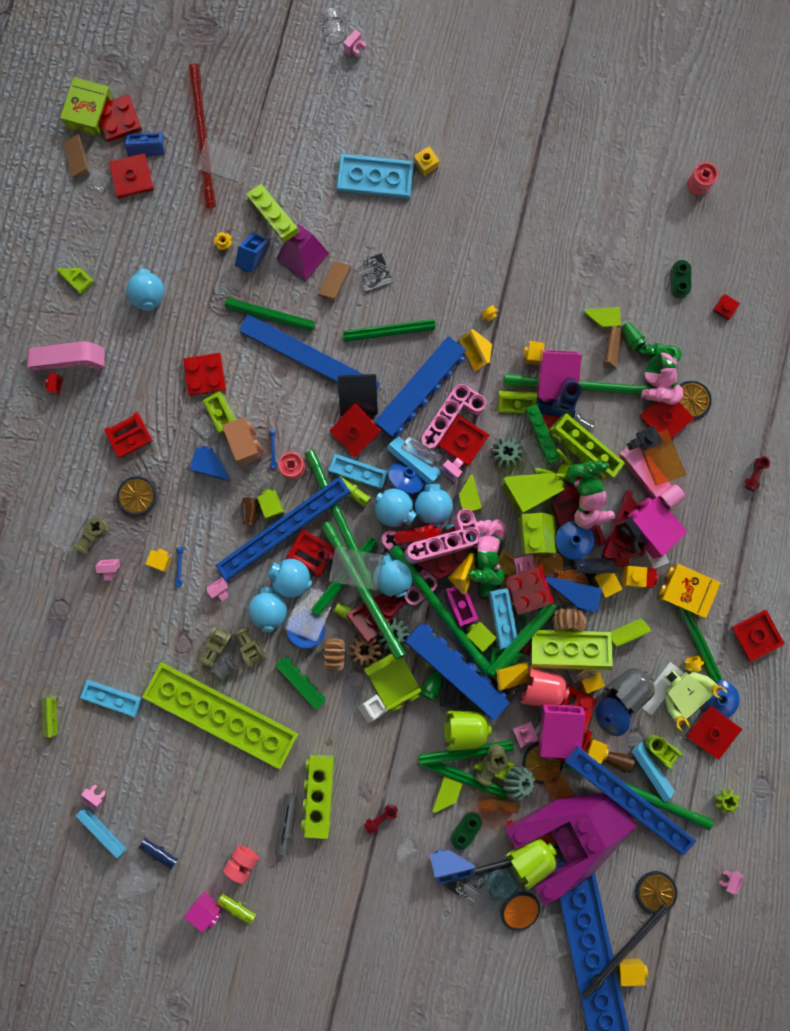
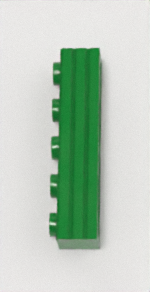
M535 404L526 408L524 412L547 465L559 461L560 456L556 452V446L538 405Z
M283 657L275 666L317 710L326 702V697L316 691L317 687L308 682V677L306 675L303 676L297 666H293V661L289 657Z

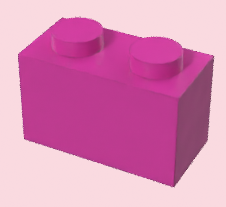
M455 586L444 590L453 616L459 626L478 619L468 592L462 594Z
M204 891L185 914L184 918L203 933L206 928L210 930L221 915L219 913L221 907L216 905L217 901Z

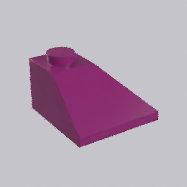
M298 223L296 226L300 233L283 244L277 260L306 282L328 256L329 252L312 233Z

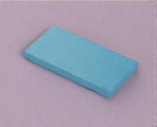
M341 154L337 192L410 199L414 161Z

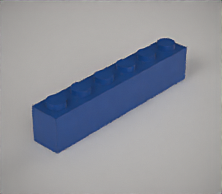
M447 336L374 421L375 424L391 439L394 436L399 437L405 429L403 426L406 422L411 423L417 415L415 412L418 408L425 407L429 401L427 398L430 394H436L441 388L440 383L442 380H448L453 374L452 369L455 365L460 366L465 360L466 350L451 337Z
M419 623L406 637L404 642L490 719L495 721L510 703L506 699L507 695L502 690L497 689L496 691L491 686L493 682L486 676L481 677L476 673L478 669L470 662L466 664L462 660L463 656L457 650H450L447 647L449 643L441 636L437 638L432 634L434 630L428 624L422 625Z

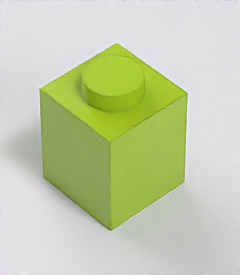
M267 489L262 491L261 495L257 497L265 519L269 520L285 514L276 490Z
M480 621L477 624L472 622L466 629L468 632L466 636L481 652L496 639Z

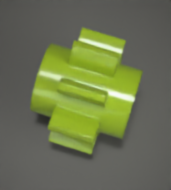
M720 789L721 793L714 795L718 802L715 806L718 808L722 807L721 812L724 814L727 810L734 814V809L740 807L737 801L740 796L733 795L734 791L731 789L727 793ZM725 799H729L730 802L725 803Z

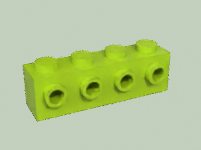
M567 413L560 416L549 429L551 437L556 442L565 445L566 450L570 454L578 456L582 464L588 461L607 462L609 464L608 469L595 474L601 479L614 478L625 464L624 461Z

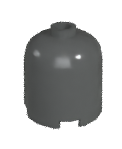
M637 668L626 670L604 687V691L609 692L607 698H615L622 702L627 708L630 718L650 701L655 694L652 676L647 671L643 672Z

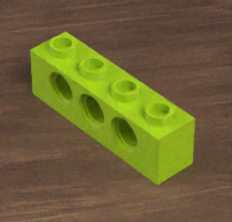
M311 754L310 759H306L305 771H309V776L304 782V791H307V799H303V811H306V819H302L301 831L305 832L304 838H329L335 756ZM321 771L324 774V779L321 781L316 780L314 773ZM315 791L321 792L323 799L320 801L315 800L312 793ZM317 811L321 814L322 818L315 821L312 819L311 813Z

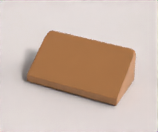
M75 135L64 142L72 178L90 174L83 140L80 135Z
M334 261L318 295L336 302L351 271V266Z
M615 325L611 327L608 333L603 362L604 367H618L623 332Z

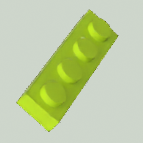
M262 184L246 193L251 203L284 243L300 233L298 227Z

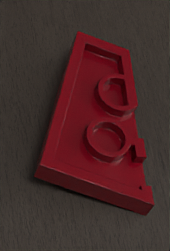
M382 593L373 598L387 624L406 604L403 596L396 598L395 595L390 597ZM365 603L346 613V618L367 645L381 632Z

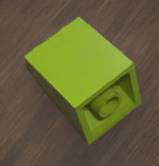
M555 473L508 476L500 483L518 516L546 502L564 490L562 479L556 477Z
M531 513L522 514L517 518L520 557L559 554L555 544L557 531L554 515Z

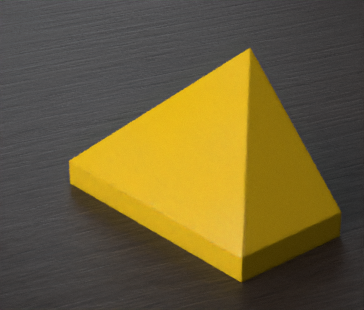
M473 329L458 339L461 346L466 350L465 354L474 372L490 363L492 343Z
M470 553L448 578L462 594L467 593L471 579L468 577L469 571L475 570V556L473 553Z
M528 662L496 670L499 690L530 682Z

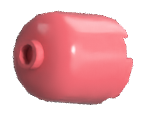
M530 665V682L524 683L526 684L525 692L521 691L520 702L522 704L542 708L543 704L561 705L563 700L568 699L569 689L566 688V681L562 675L542 668H532Z

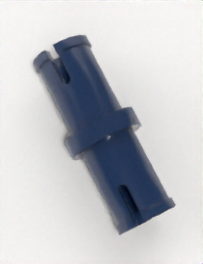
M146 837L138 847L139 850L153 857V861H159L170 870L178 860V858L163 850V846H157Z

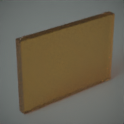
M668 429L658 432L663 442L661 445L643 451L640 447L656 486L687 475Z

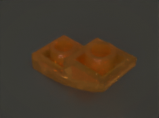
M554 766L540 776L555 800L576 796L557 766Z
M480 797L476 801L480 805L479 809L487 813L491 811L496 813L498 807L501 806V810L508 814H512V812L518 814L521 807L514 801L499 797Z

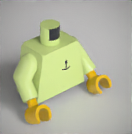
M671 670L664 676L671 684L666 689L668 693L665 697L667 711L673 720L677 722L676 725L681 732H683L680 727L681 724L686 723L690 728V724L686 719L713 695L718 699H722L718 696L720 690L727 693L725 688L718 686L708 676L695 672L691 674L685 672L679 677L674 670Z

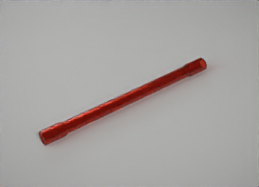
M193 63L189 65V75L196 117L204 185V201L206 208L216 207V198L210 165L200 66Z

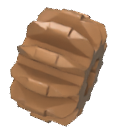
M575 608L557 610L553 616V628L557 631H584L586 624L585 613Z
M359 635L360 642L353 638L352 641L357 645H349L350 649H355L354 652L349 653V656L356 654L357 657L352 662L355 663L358 659H361L359 666L362 667L364 660H366L367 666H370L369 659L371 658L376 663L377 659L373 654L381 655V652L375 651L381 645H373L377 638H374L368 645L370 647L368 655L360 653V646L364 645L365 647L367 645Z
M332 638L325 641L324 668L326 670L337 671L344 668L345 642L343 640Z

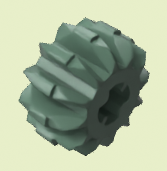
M509 436L506 437L505 442L502 438H499V444L494 443L493 447L495 449L491 450V454L497 455L492 460L500 461L497 465L498 467L502 463H505V469L509 468V463L513 468L516 467V462L520 463L522 460L519 456L524 454V451L518 450L522 447V444L515 445L516 438L510 442ZM505 449H506L507 451H509V450L511 451L510 456H509L508 454H506V455L503 454V452L505 451Z
M393 618V625H390V623L388 625L392 631L393 629L398 631V641L406 644L402 638L409 635L408 633L403 634V631L407 630L408 626L401 629L400 626L403 624V621L401 620L397 626L395 625L396 618ZM385 638L380 639L378 642H384ZM387 643L384 645V649H387Z
M519 766L510 768V772H505L506 779L503 780L505 782L503 789L507 791L506 796L516 801L528 800L529 796L533 795L532 789L536 787L533 785L536 778L532 776V771Z

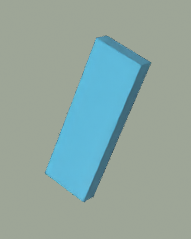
M400 437L395 438L386 448L406 466L414 469L415 473L428 484H432L442 473Z
M337 454L333 455L328 470L329 473L380 490L383 489L388 471Z
M503 588L488 592L498 649L500 650L506 649L517 637L509 589Z
M86 680L80 696L82 700L132 717L137 716L143 699L91 680Z
M643 742L637 743L632 750L634 757L664 802L671 800L675 791Z
M88 808L82 809L76 815L116 858L120 857L127 850Z

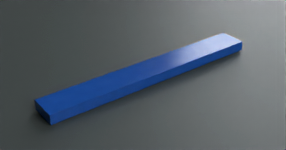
M250 315L246 316L239 329L240 333L337 383L338 375L363 374ZM377 381V390H378V388H379V386H380V382Z
M339 476L215 566L224 580L229 581L352 492Z
M576 746L565 759V762L683 856L696 842L691 835L579 746Z

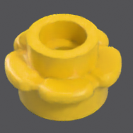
M220 232L214 238V245L219 250H228L232 245V238L228 233Z
M494 305L483 310L481 312L482 320L486 319L489 322L496 318L498 309L496 310Z
M699 656L689 657L685 660V669L692 673L698 672L702 669L701 666L704 665V661H701Z

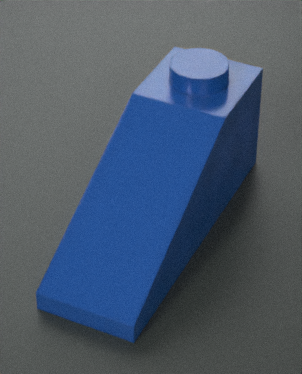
M545 576L550 587L582 612L590 614L591 610L598 611L602 588Z

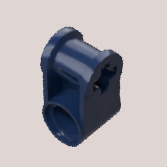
M570 377L563 381L559 393L553 402L552 411L555 412L557 410L565 414L567 413L570 417L573 415L582 391L580 384L575 378ZM569 385H576V389L573 392L567 391Z

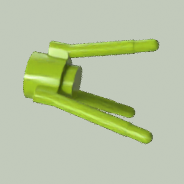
M557 449L556 452L566 462L558 468V471L535 468L537 472L555 473L556 477L568 480L567 469L574 462Z

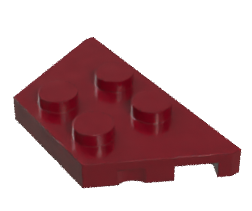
M572 483L551 502L559 528L567 522L575 521L574 515L579 506L580 494ZM595 524L590 528L593 533L594 544L605 545L606 542L601 527ZM574 536L573 541L579 542V538Z
M629 490L625 491L601 555L602 558H640L644 556L645 549L638 543L641 551L634 553L631 549V540L627 541L620 534L619 528L616 526L622 520L628 519V515L632 511L639 510L642 507L640 503L637 504L631 496L632 492Z
M453 526L439 535L456 531L455 527ZM466 534V539L471 542L470 534ZM448 539V545L455 547V542L452 539ZM429 544V549L432 552H437V547L434 544ZM423 548L421 549V551L414 552L412 550L410 553L415 554V556H417L420 552L423 551ZM469 548L416 564L439 580L455 571L472 551Z

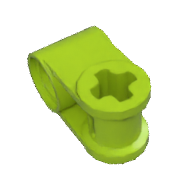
M651 734L644 740L647 750L670 770L673 769V765L679 757L684 756L677 748L660 736ZM658 739L659 746L653 749L652 743Z

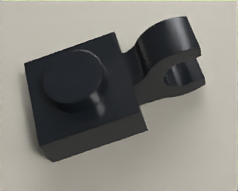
M655 426L637 432L635 434L637 438L630 440L626 445L629 451L638 447L646 451L661 445L663 442Z
M631 517L622 520L616 525L619 528L620 534L627 541L631 540V549L634 553L641 551L638 543L642 547L648 545L647 541L641 537L642 532Z

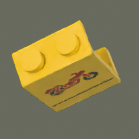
M673 564L666 572L667 580L665 584H662L659 588L658 594L660 596L658 600L667 601L688 610L699 618H706L721 582L680 564Z

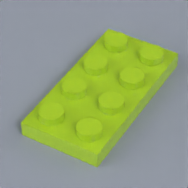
M538 630L532 637V668L612 670L611 632Z

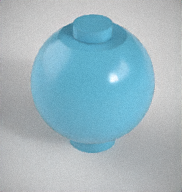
M148 269L137 270L126 286V294L129 301L138 309L150 311L159 306L163 301L165 294L164 285Z
M440 484L425 485V490L418 495L415 501L417 517L423 523L433 524L434 527H440L441 523L446 522L453 511L452 499L446 491L440 489Z
M388 489L383 494L379 492L374 500L377 518L381 523L389 527H399L402 523L409 526L417 514L412 510L413 503L409 495L399 489Z
M391 554L378 559L379 565L374 573V582L378 590L390 597L395 595L396 598L406 595V590L411 587L413 582L407 565L395 560Z
M286 559L279 564L273 562L267 574V577L272 579V585L276 592L288 598L297 597L303 594L304 591H308L312 583L309 580L310 573L308 568L296 559Z
M263 587L260 589V594L256 595L249 604V618L263 632H272L286 619V602L280 595L276 594V590L273 587Z

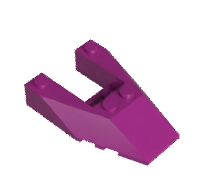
M600 792L585 796L580 795L572 798L556 799L508 824L504 828L515 849L551 831L567 863L556 868L552 874L534 886L541 901L546 905L563 896L592 875L635 830L637 825L629 812L605 793Z

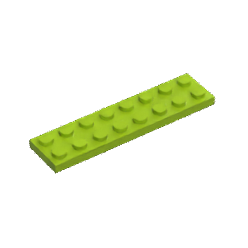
M160 662L142 698L278 769L282 768L299 735L294 730L163 662Z

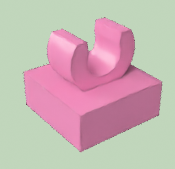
M356 29L343 42L344 52L349 57L352 54L357 57L360 56V51L357 50L358 47L366 49L365 42L361 40V33Z
M459 458L453 463L447 460L440 471L455 483L462 474L459 468L463 462Z
M533 555L513 559L516 574L535 567Z
M119 559L100 560L96 565V573H103L104 581L113 580L115 572L120 567Z
M223 577L207 587V592L211 598L218 595L223 602L229 597L225 590L228 588V584Z
M530 721L512 728L520 748L538 741Z
M97 785L92 786L90 791L86 788L80 798L81 802L95 812L101 806L102 799L105 796V791L100 795L94 794Z
M723 871V874L728 875L729 881L727 883L720 881L719 883L727 887L726 891L732 894H739L745 875L739 872Z

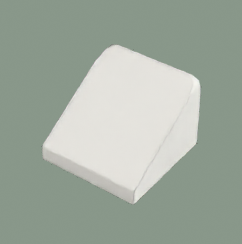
M378 694L358 706L367 723L374 721L387 712Z

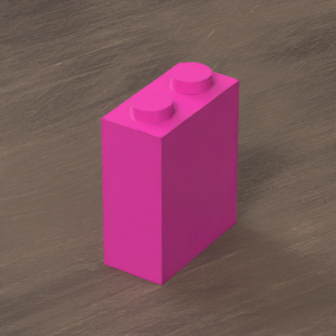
M541 349L537 396L541 398V401L552 402L558 395L563 381L567 378H575L579 383L582 360L580 352ZM569 385L567 391L573 392L576 389V385Z
M659 497L647 498L640 504L642 507L639 510L632 511L628 518L631 517L641 530V537L648 543L643 548L652 559L664 556L687 531Z
M543 704L538 745L540 757L566 759L576 746L582 749L585 712L582 706Z

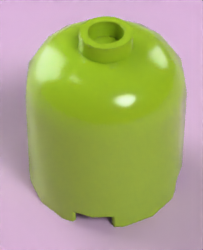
M446 711L445 716L449 718L448 723H444L445 742H449V746H447L448 751L479 749L485 745L488 736H491V724L487 723L482 713L476 711Z
M539 838L505 854L507 860L511 859L513 864L511 868L521 884L523 882L526 883L524 886L526 890H529L548 877L556 868L554 855L557 853L550 843L547 845Z

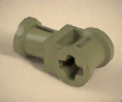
M98 518L89 520L87 527L82 532L81 538L72 545L78 551L87 555L88 549L92 544L108 532V523ZM96 524H99V528H100L99 531L97 530V527L95 526Z
M215 625L205 644L207 648L198 660L214 667L218 654L223 653L230 643L233 634H227L220 630L219 626Z
M247 626L234 633L233 637L237 638L241 646L239 650L246 665L252 668L253 664L262 659L266 660L267 657L258 642L252 639Z
M493 744L488 748L487 755L483 760L484 767L480 773L476 774L475 778L481 784L491 786L495 774L499 775L501 770L507 766L508 757L501 745Z

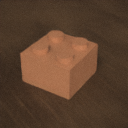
M242 417L222 425L234 458L241 467L263 459L261 453L264 451L258 439L254 438L257 433L251 421L247 422Z

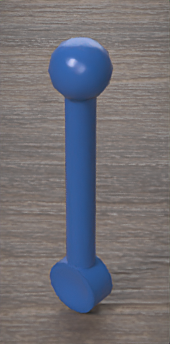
M271 429L269 431V435L271 436L272 462L270 463L271 468L276 469L278 467V463L276 462L274 436L276 435V431L274 429Z
M181 546L176 549L178 562L177 579L174 584L178 587L183 584L181 580V558L184 549Z

